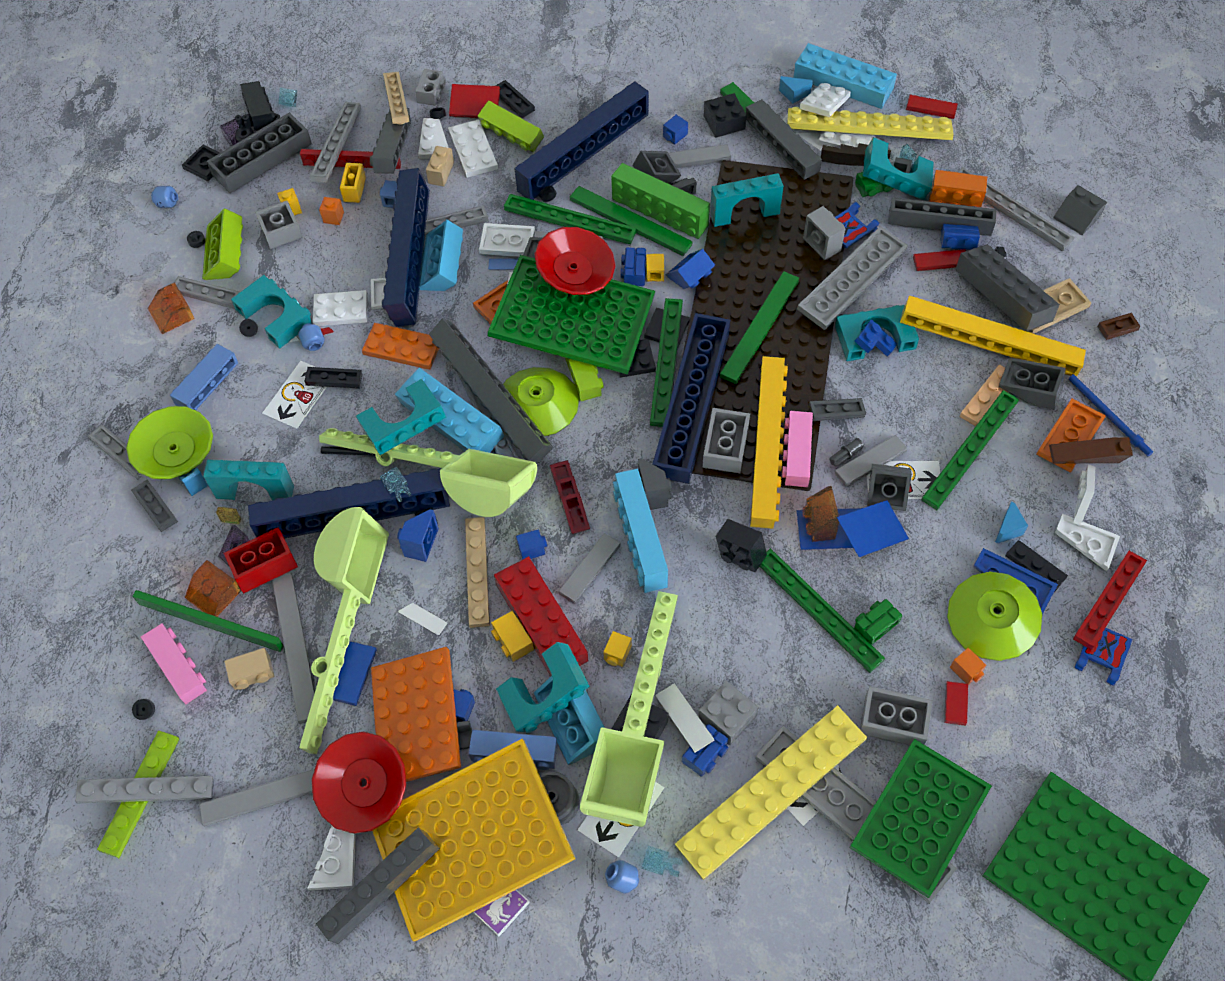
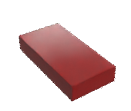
M947 681L944 723L966 726L968 684Z

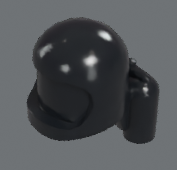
M244 114L243 117L241 115L235 116L239 126L235 137L240 142L254 133L251 128L253 123L248 114Z

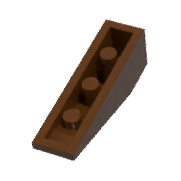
M1112 437L1049 445L1053 464L1121 463L1133 456L1129 437Z

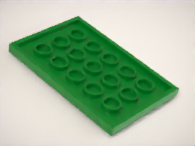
M914 739L849 848L925 897L930 898L992 785Z

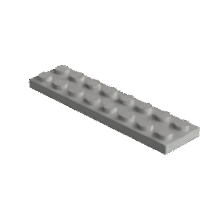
M880 226L797 306V310L825 330L837 316L841 315L906 251L908 245Z

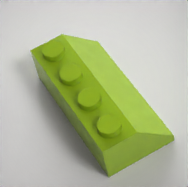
M225 208L206 228L202 279L204 280L227 279L238 273L240 269L242 216Z

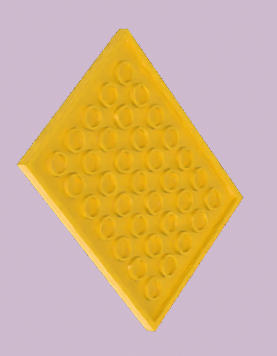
M523 739L405 798L391 819L372 831L383 860L418 827L427 832L440 848L395 891L410 937L414 942L576 859Z

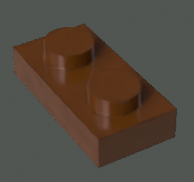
M1131 312L1099 322L1097 327L1104 338L1109 340L1138 331L1140 324Z

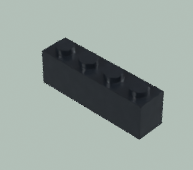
M259 81L240 84L243 100L249 117L252 120L254 131H258L275 121L274 111H272L265 87H261Z

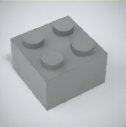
M288 201L255 212L270 249L303 238Z
M822 206L807 215L803 239L826 260L841 251L845 227L830 211Z
M726 680L699 709L698 717L705 725L710 724L718 732L728 738V744L731 745L756 718L759 707Z

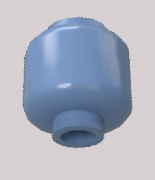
M157 186L151 194V199L159 208H172L178 201V194L171 186Z
M305 324L298 333L302 346L307 350H319L325 342L324 335L318 325Z
M617 860L606 869L605 877L609 887L626 894L638 886L639 874L635 866L623 860Z

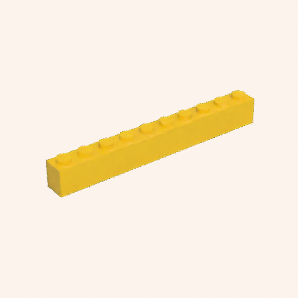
M910 295L903 308L900 323L1012 358L1066 368L1065 374L1070 376L1074 374L1077 377L1084 365L1086 350Z
M762 357L750 527L774 529V523L779 521V510H776V505L780 504V493H777V488L781 487V476H778V471L782 470V460H779V455L783 453V444L780 443V439H783L784 428L781 427V423H784L785 412H782V407H785L786 396H783V392H786L787 381H783V379L787 377L788 366L784 365L785 358Z

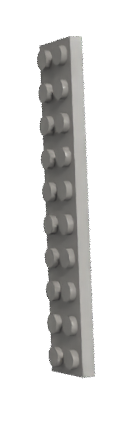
M782 726L760 750L755 759L766 767L799 738ZM835 768L801 796L852 840L855 839L876 804V801ZM949 862L930 898L925 897L910 886L908 887L930 904L957 868Z

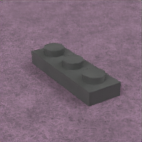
M862 398L810 401L808 403L809 412L813 413L812 421L864 418L866 415Z
M148 479L131 489L161 532L178 522Z

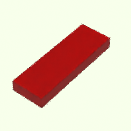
M910 95L906 110L954 119L958 103Z
M966 250L914 254L913 260L916 271L956 268L960 254L966 252Z

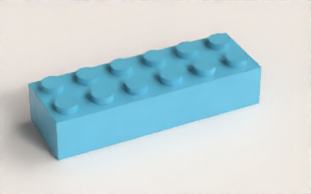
M808 43L795 63L793 78L813 80L812 85L819 86L821 83H828L834 87H843L845 90L851 91L849 98L882 109L894 89L897 74Z
M420 367L395 393L399 402L413 412L415 405L411 401L406 387L422 379L438 400L446 415L445 419L431 427L464 452L468 449H474L490 453L494 446L505 436L499 425Z
M638 468L615 473V481L612 482L614 488L613 496L615 503L618 502L619 518L623 519V532L628 537L627 545L629 552H632L633 567L638 572L637 580L639 587L643 586L644 593L668 588V568Z

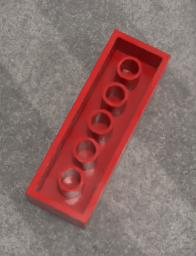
M529 556L494 574L497 588L532 640L534 650L550 677L552 674L542 653L556 642L569 645L579 666L589 661L588 651Z

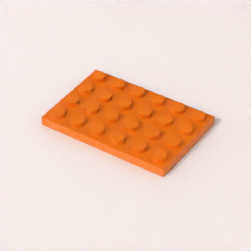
M442 647L371 667L375 733L382 736L397 749L405 765L406 782L461 768L449 649Z

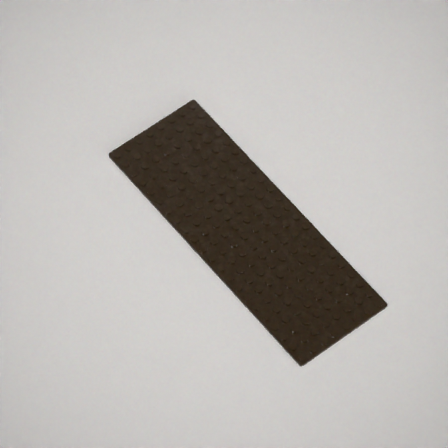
M729 160L721 162L717 185L779 173L784 187L780 214L763 217L759 207V197H749L741 200L734 206L731 224L714 227L710 217L704 251L715 266L711 269L712 273L698 280L700 283L696 286L684 350L695 313L729 319L731 322L730 333L692 474L753 483L763 356L785 358L784 365L788 366L787 377L783 379V381H787L786 392H783V396H786L785 407H782V412H785V418H789L790 411L809 412L808 403L810 401H822L824 399L834 321L824 330L798 311L797 306L842 263L844 247L842 246L841 251L824 260L803 239L808 214L824 206L836 217L850 207L854 179L852 176L818 172L804 180L791 168ZM783 271L799 277L797 286L737 384L720 378V373ZM713 408L750 414L740 473L703 468V455ZM785 420L784 423H781L782 428H784ZM812 421L811 464L808 487L785 485V478H782L781 470L778 471V476H781L782 488L802 491L811 490L820 421ZM784 429V434H788V429ZM784 436L783 439H780L781 444H784ZM783 445V450H787V445ZM782 453V455H779V460H782L783 467L786 466V461H783Z

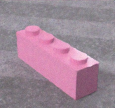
M790 411L789 418H785L784 429H788V434H784L783 445H787V450H783V461H786V466L782 467V478H785V485L808 487L811 464L812 412Z
M163 623L141 636L180 699L186 705L207 691L203 685L206 683V680L200 672L196 674L194 668L197 666L190 657L186 659L184 653L187 651L181 642H175L174 639L177 636L171 627L166 629Z

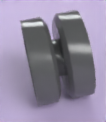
M559 772L540 774L560 824L568 823L579 809L580 798L577 789L565 775Z

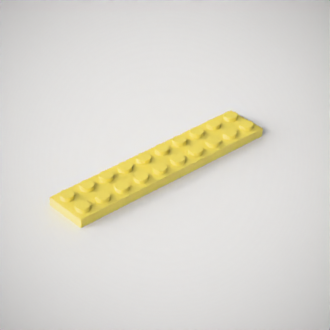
M800 107L788 108L787 124H789L791 129L953 140L954 135L952 121L946 117L884 115L878 112L869 114L863 111L855 113L847 110L835 111L830 117L802 110Z
M837 705L677 841L675 846L704 880L867 740V736Z

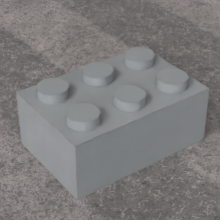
M717 408L712 409L703 455V468L734 473L741 472L750 420L749 413Z
M869 686L865 695L860 730L870 737L911 745L913 740L916 739L925 745L928 738L933 700Z

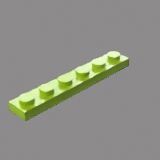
M158 730L134 778L161 777L179 738ZM148 801L121 802L97 850L101 853L120 858Z

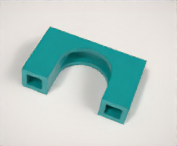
M873 137L865 151L863 176L924 200L932 189L934 162L918 156L911 166L910 173L902 172L896 169L888 159L889 143Z
M779 173L712 186L710 216L714 227L731 224L734 206L741 200L749 197H759V207L763 217L780 214L784 186Z
M265 275L231 299L235 310L245 319H248L258 310L268 305H279L284 308L282 315L264 328L268 339L279 349L296 337L305 324H313L310 318V311L306 307L302 308L294 297L291 298L285 289H280L273 279H268Z
M904 305L837 316L835 330L846 361L864 359L866 352L855 342V339L871 319L881 328L886 329L892 334L899 352L915 350L919 342V336L915 327L900 323Z
M422 379L406 387V391L415 408L412 414L405 420L398 423L384 422L373 407L356 415L361 428L379 455L446 418L442 406Z
M207 460L203 475L216 499L235 500L238 482H250L267 490L271 500L292 497L294 484L285 464L279 462Z
M556 642L542 653L553 678L552 690L543 702L537 704L532 699L523 679L510 677L496 688L516 732L531 733L535 731L540 723L550 720L553 717L552 714L566 708L568 702L582 696L584 691L590 687L568 644Z

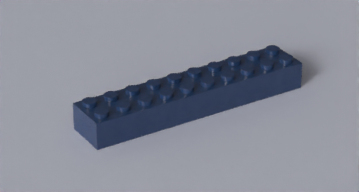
M634 81L607 102H604L600 107L590 112L589 115L579 120L571 128H568L564 133L554 138L553 141L543 146L535 154H532L524 162L518 164L514 168L517 192L525 198L534 200L539 196L540 191L544 187L556 184L649 115V91Z
M419 168L399 170V176L396 179V201L393 205V226L390 231L391 243L388 245V268L385 272L386 285L383 287L384 299H382V307L386 310L389 319L392 320L396 327L415 325L417 319L430 190Z
M698 313L694 315L652 463L654 466L665 471L666 479L670 478L672 481L690 483L730 333L731 320Z
M433 468L419 473L412 472L403 476H392L382 480L375 479L371 482L355 483L351 486L334 487L325 491L318 490L304 495L297 494L288 498L256 502L255 504L248 505L249 524L256 537L279 527L284 539L322 532L336 515L352 507H361L375 521L414 514V512L433 507V510L450 507L448 493L440 478V470L442 468Z

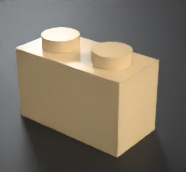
M435 147L426 168L428 184L445 186L454 164L452 148Z
M265 648L224 661L229 683L234 690H242L249 687V685L264 683L270 678L275 677L270 655Z

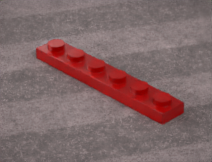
M301 149L300 156L303 166H315L322 150ZM341 151L334 167H345L346 163L363 164L364 168H373V166H370V156H373V152ZM399 157V160H398L396 169H400V168H401L400 157Z
M1130 550L1127 552L1073 640L1090 650L1093 649L1147 562L1146 559Z

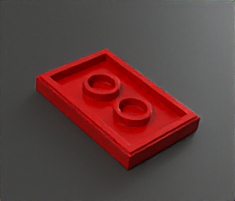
M452 84L449 116L478 118V114L488 100L499 106L500 87Z

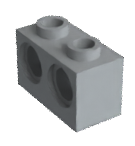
M423 70L415 90L417 103L436 106L438 99L440 100L442 88H445L446 79L443 78L442 71Z

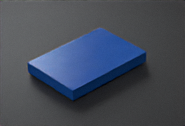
M349 641L344 655V664L339 673L338 685L334 691V701L357 706L377 651L376 647Z

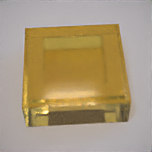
M217 508L216 514L221 522L240 524L242 518L237 509Z

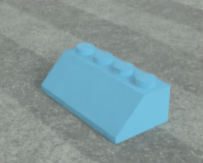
M449 220L444 221L426 235L420 290L446 291L457 282L463 229Z
M552 676L534 692L538 703L543 702L549 696L553 685ZM585 690L582 696L568 702L566 708L556 711L552 714L553 717L547 721L554 736L557 737V743L568 765L594 754L601 727L605 728Z

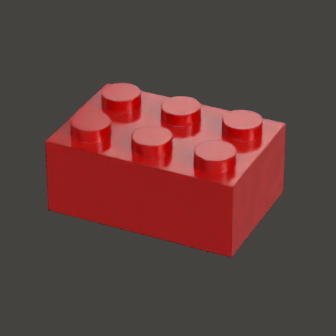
M279 527L224 553L232 574L243 594L298 568Z

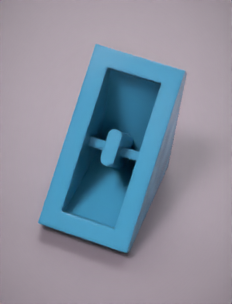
M781 76L779 91L793 104L811 93L813 80Z
M194 468L189 473L178 477L191 496L208 486L198 468Z
M1014 502L1010 503L995 540L996 543L1022 536L1028 527Z

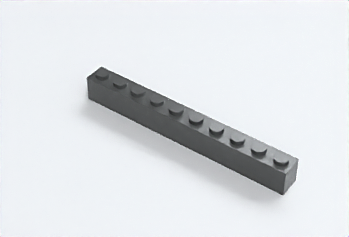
M442 318L429 333L433 339V344L442 350V355L452 363V368L461 374L462 381L472 388L471 392L476 397L480 398L482 406L491 412L492 419L502 426L501 429L506 435L510 436L512 444L523 453V458L540 463L554 447L455 324Z

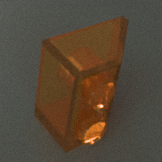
M175 282L159 289L148 307L162 334L195 319Z
M828 486L807 498L806 504L802 508L803 517L807 518L808 521L806 524L807 534L811 535L812 542L836 539L839 525L837 517H839L832 486Z
M206 560L192 575L185 599L202 612L218 617L241 592V589L236 580Z

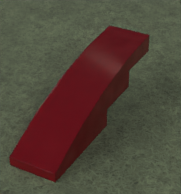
M569 461L551 464V473L571 534L590 530Z

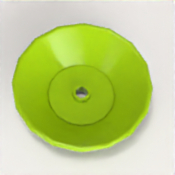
M542 367L518 371L503 383L544 436L556 434L568 426L578 411L579 396L574 383L565 374L554 369Z
M186 406L165 407L153 411L141 419L131 431L126 447L128 459L140 474L152 479L179 477L189 473L203 462L210 452L213 433L210 422L199 411Z
M989 571L972 575L957 586L949 599L947 618L952 634L964 649L969 648L980 658L1002 661L1019 657L1034 645L1041 632L1042 611L1037 597L1025 583L1009 574ZM993 609H999L1000 614H996Z

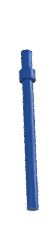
M1074 374L1069 377L1068 380L1129 437L1130 443L1135 448L1138 447L1147 457L1154 452L1143 442L1144 439L1139 434L1136 435Z

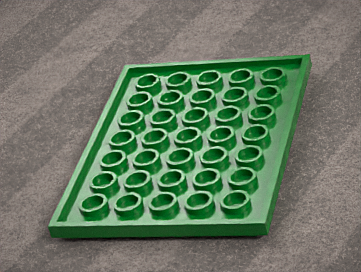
M520 255L488 329L487 336L628 375L655 296V291L611 279L603 289L592 294H568L555 289L543 279L536 268L535 258Z
M1053 772L1048 774L982 875L1128 981H1152L1210 878Z

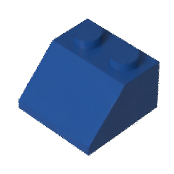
M700 249L687 255L665 275L683 289L689 287L692 289L700 283L698 280L701 277L705 278L712 273L711 269L715 264L704 249Z
M430 509L405 521L403 528L399 529L397 540H399L404 557L427 561L439 530L434 510Z

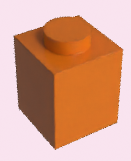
M324 197L319 209L323 223L340 225L344 214L341 200Z
M967 648L953 660L950 668L969 685L972 681L977 683L985 675L983 671L987 665L972 650Z

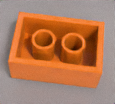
M935 170L928 201L982 207L988 177Z

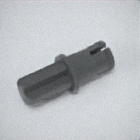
M855 438L854 441L847 446H842L840 451L830 457L831 464L836 467L846 459H851L853 454L864 447V444L859 438Z

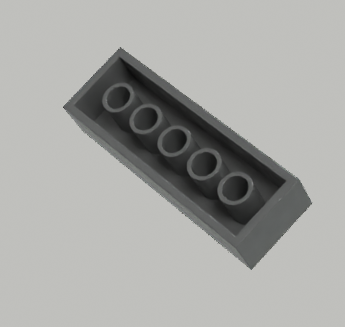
M289 112L209 159L207 164L212 176L229 193H232L312 143L308 130Z
M986 244L960 254L956 271L1025 331L1053 322L1060 304L991 246Z

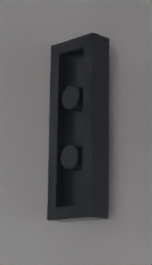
M506 80L495 85L500 87L499 98L521 118L535 111V106Z
M307 367L304 382L306 386L360 389L363 374L362 370Z
M1020 540L1005 555L1015 564L1058 584L1055 591L1068 577L1067 574Z

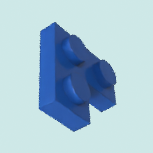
M872 319L855 339V342L867 354L876 346L882 353L888 356L897 345L894 339L884 332Z

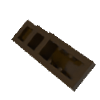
M859 143L858 147L841 144L840 148L823 145L821 159L822 162L864 166L865 151L868 145ZM888 150V159H890L892 150Z

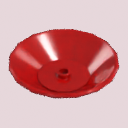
M561 227L548 232L538 242L534 254L536 268L543 279L555 289L572 295H589L603 289L611 281L615 270L613 252L607 243L595 233L579 227Z
M364 731L345 734L329 744L317 760L312 776L313 800L321 817L335 829L353 834L373 831L389 821L401 805L406 788L405 765L397 749L382 736ZM366 779L367 784L363 787L362 781Z

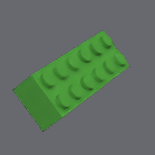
M621 163L612 174V199L616 202L624 204L633 210L639 211L697 239L708 228L709 202L624 163Z

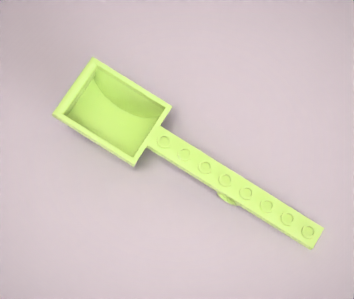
M329 428L319 435V442L373 453L378 463L382 466H389L396 460L401 459L442 468L440 470V478L448 495L466 511L483 517H494L505 512L528 492L537 474V464L533 461L474 449H468L459 456L448 451L440 452L435 451L433 448L425 449L418 447V445L401 443L379 455L367 435H357L351 431H338L336 428Z
M352 507L336 515L321 532L314 550V565L317 573L340 591L343 596L325 657L315 659L311 666L313 675L318 677L319 680L299 747L309 754L317 755L318 748L321 746L322 734L327 724L329 709L333 703V695L338 685L339 673L344 664V655L349 645L351 630L355 624L356 612L360 603L370 604L389 537V532L361 507Z
M658 591L623 730L621 732L602 727L600 729L580 804V810L585 815L643 827L646 824L664 741L644 737L657 681L662 669L663 657L678 595Z

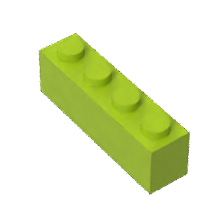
M489 100L478 114L480 124L484 128L492 129L498 136H505L509 142L519 144L525 151L530 150L534 153L544 138L540 128Z
M565 358L580 401L602 396L601 389L604 388L602 379L597 376V366Z

